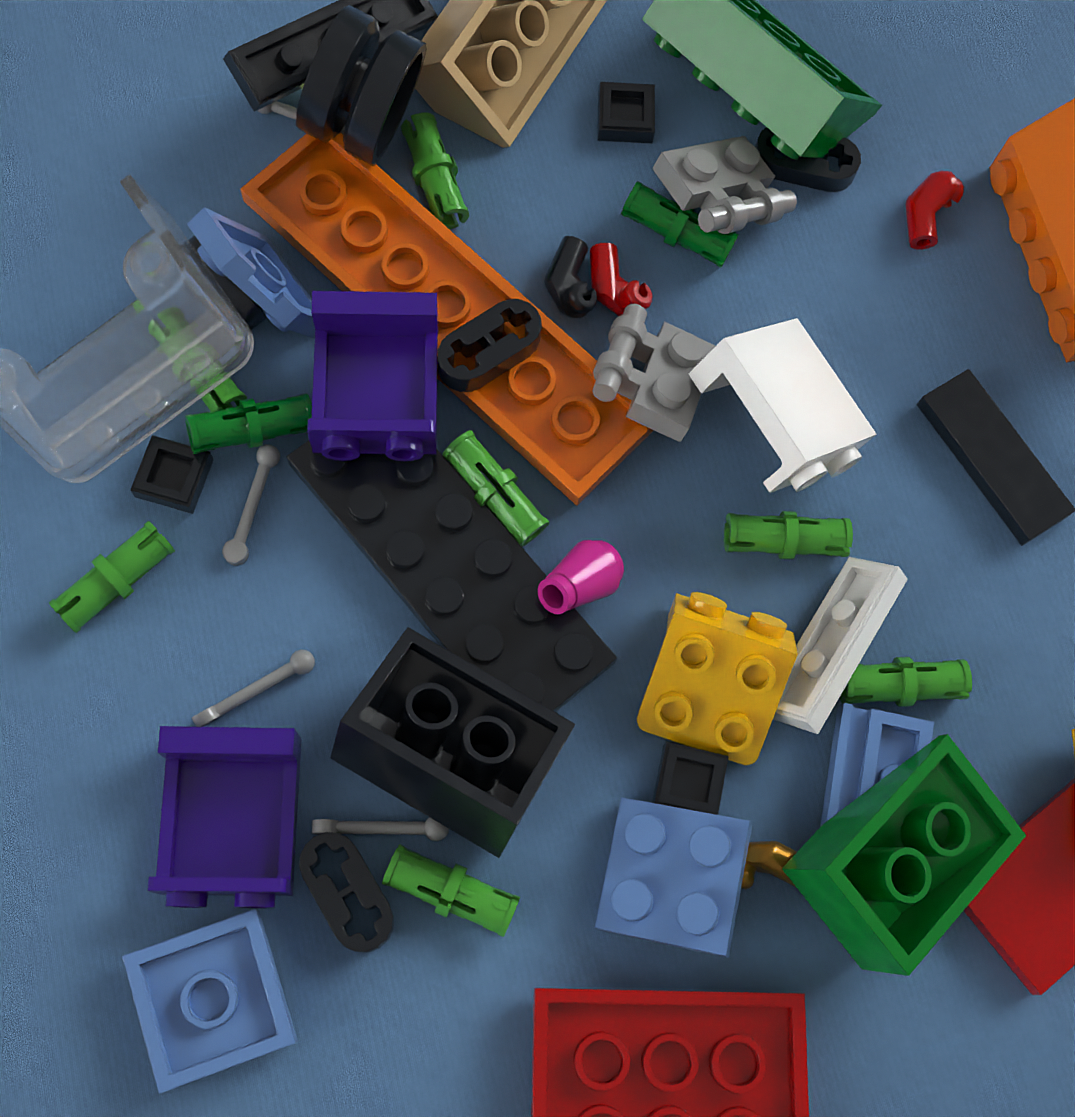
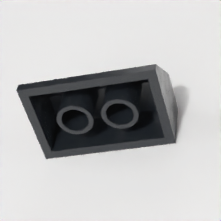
M407 627L340 720L330 759L500 858L572 732L575 723Z

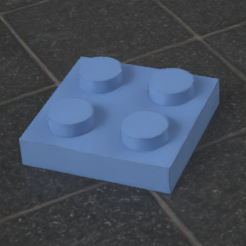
M621 797L595 928L600 931L729 958L752 829L751 822Z
M258 909L244 912L122 956L159 1094L298 1043Z

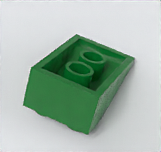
M944 734L936 737L826 821L787 862L782 870L862 970L909 976L1026 837V834L950 736Z

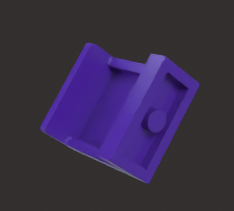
M312 291L311 314L315 327L312 418L308 419L307 433L313 453H322L326 458L341 461L356 459L360 454H385L388 458L397 461H414L422 458L423 454H436L437 293Z
M160 726L158 753L166 761L156 877H148L147 891L166 895L165 907L206 908L208 895H235V908L266 909L275 908L276 896H293L302 741L295 728Z

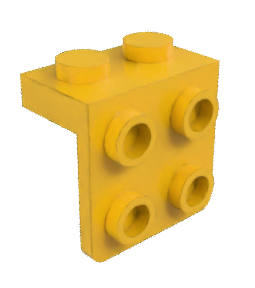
M692 592L691 596L687 597L676 593L668 614L666 634L638 711L637 724L641 730L692 748L729 756L728 760L742 765H751L759 757L798 655L794 632L786 630L787 624L769 614L752 612L750 617L726 610L727 604L724 601L709 594Z

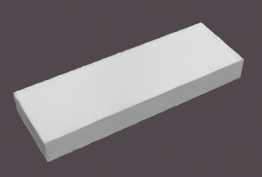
M853 557L847 559L796 645L798 655L773 720L819 734L908 580L899 566Z

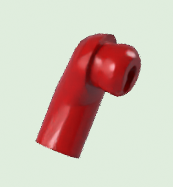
M951 171L931 173L907 198L905 205L909 245L911 248L923 250L935 246L938 243L935 214L942 207H951L952 200L956 203H959L964 193L963 183Z
M612 243L593 245L589 251L591 285L596 290L597 301L618 316L623 315L625 308L629 304H638L644 307L645 310L648 309L652 303V292L646 283H642L639 286V281L637 280L627 282L620 277L617 246Z

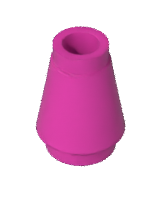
M583 540L578 542L550 574L540 582L538 597L541 604L553 614H562L565 611L612 595L618 589L620 580L623 577L624 565L618 551L605 541Z

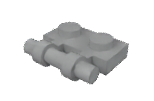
M745 136L661 152L652 168L682 211L701 208L698 215V223L704 232L717 230L719 233L728 234L742 230L746 223L752 221L759 225L777 222L782 218L783 214L792 212L796 208V196L791 190L778 191L772 187L768 188L775 175L760 157L756 147Z
M629 304L625 308L623 315L618 316L613 321L608 335L610 347L608 351L603 352L599 356L595 365L593 375L596 381L592 390L593 395L603 402L613 401L617 393L632 400L626 414L627 418L681 442L690 428L701 396V392L689 376V373L715 345L665 321L657 336L647 332L646 325L644 324L647 318L645 308L638 304ZM631 357L645 363L643 372L633 368L632 361L630 360Z

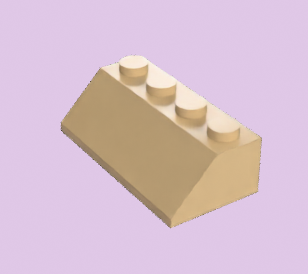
M449 0L421 40L426 43L427 50L415 89L434 112L502 148L510 147L607 0Z

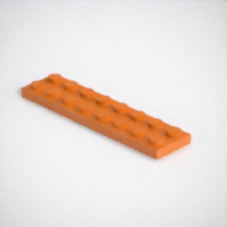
M341 132L326 143L309 134H305L240 188L243 201L341 291L437 293L438 348L441 341L448 334L502 301L520 299L534 306L541 317L542 330L537 350L530 357L472 392H459L450 389L445 383L443 384L576 506L654 431L626 417L632 400L618 393L615 399L610 402H603L597 399L592 392L596 381L593 371L597 360L377 164L372 166L347 154L344 149L343 134ZM509 321L505 322L501 338L511 333L517 335L519 339L524 338L525 324L514 327ZM461 352L455 353L453 368L463 364L469 371L475 369V357L478 353L468 358L464 357ZM437 370V379L442 382Z

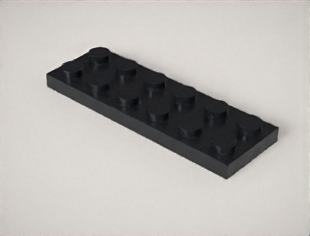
M308 440L286 456L289 466L435 641L443 648L554 712L558 711L615 664L617 660L615 654L575 608L562 614H553L543 607L538 597V586L547 576L486 505L481 507L474 499L476 493L437 448L436 454H423L422 458L414 461H397L388 458L385 454H360L356 459L341 461L326 458L322 453H313L310 441Z

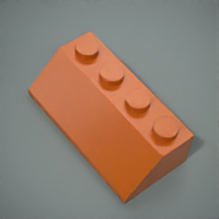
M1074 98L1011 135L989 167L992 188L997 195L1001 196L1009 217L1011 236L1017 244H1020L1029 267L1028 275L1031 287L1041 297L1049 318L1048 327L1050 335L1054 342L1060 345L1066 363L1075 361Z

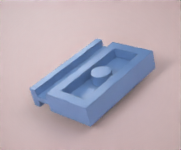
M848 703L838 706L820 827L932 741L934 722L876 709L865 710L853 707L852 704Z

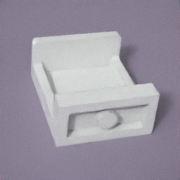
M798 318L723 338L689 373V376L701 393L728 385L733 387L781 459V467L763 482L769 493L790 485L798 492L817 482L827 472L831 477L840 475L862 459L858 449L877 435Z

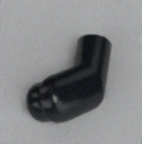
M565 236L562 238L546 273L544 283L562 314L570 318H582L592 311L597 303L595 288L587 290V282L581 281L578 276L588 253V246L577 237Z

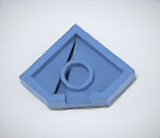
M205 207L187 223L201 243L197 251L202 260L218 275L227 276L256 302L273 325L285 333L291 330L311 338L315 337V327L311 314L312 298L266 235Z

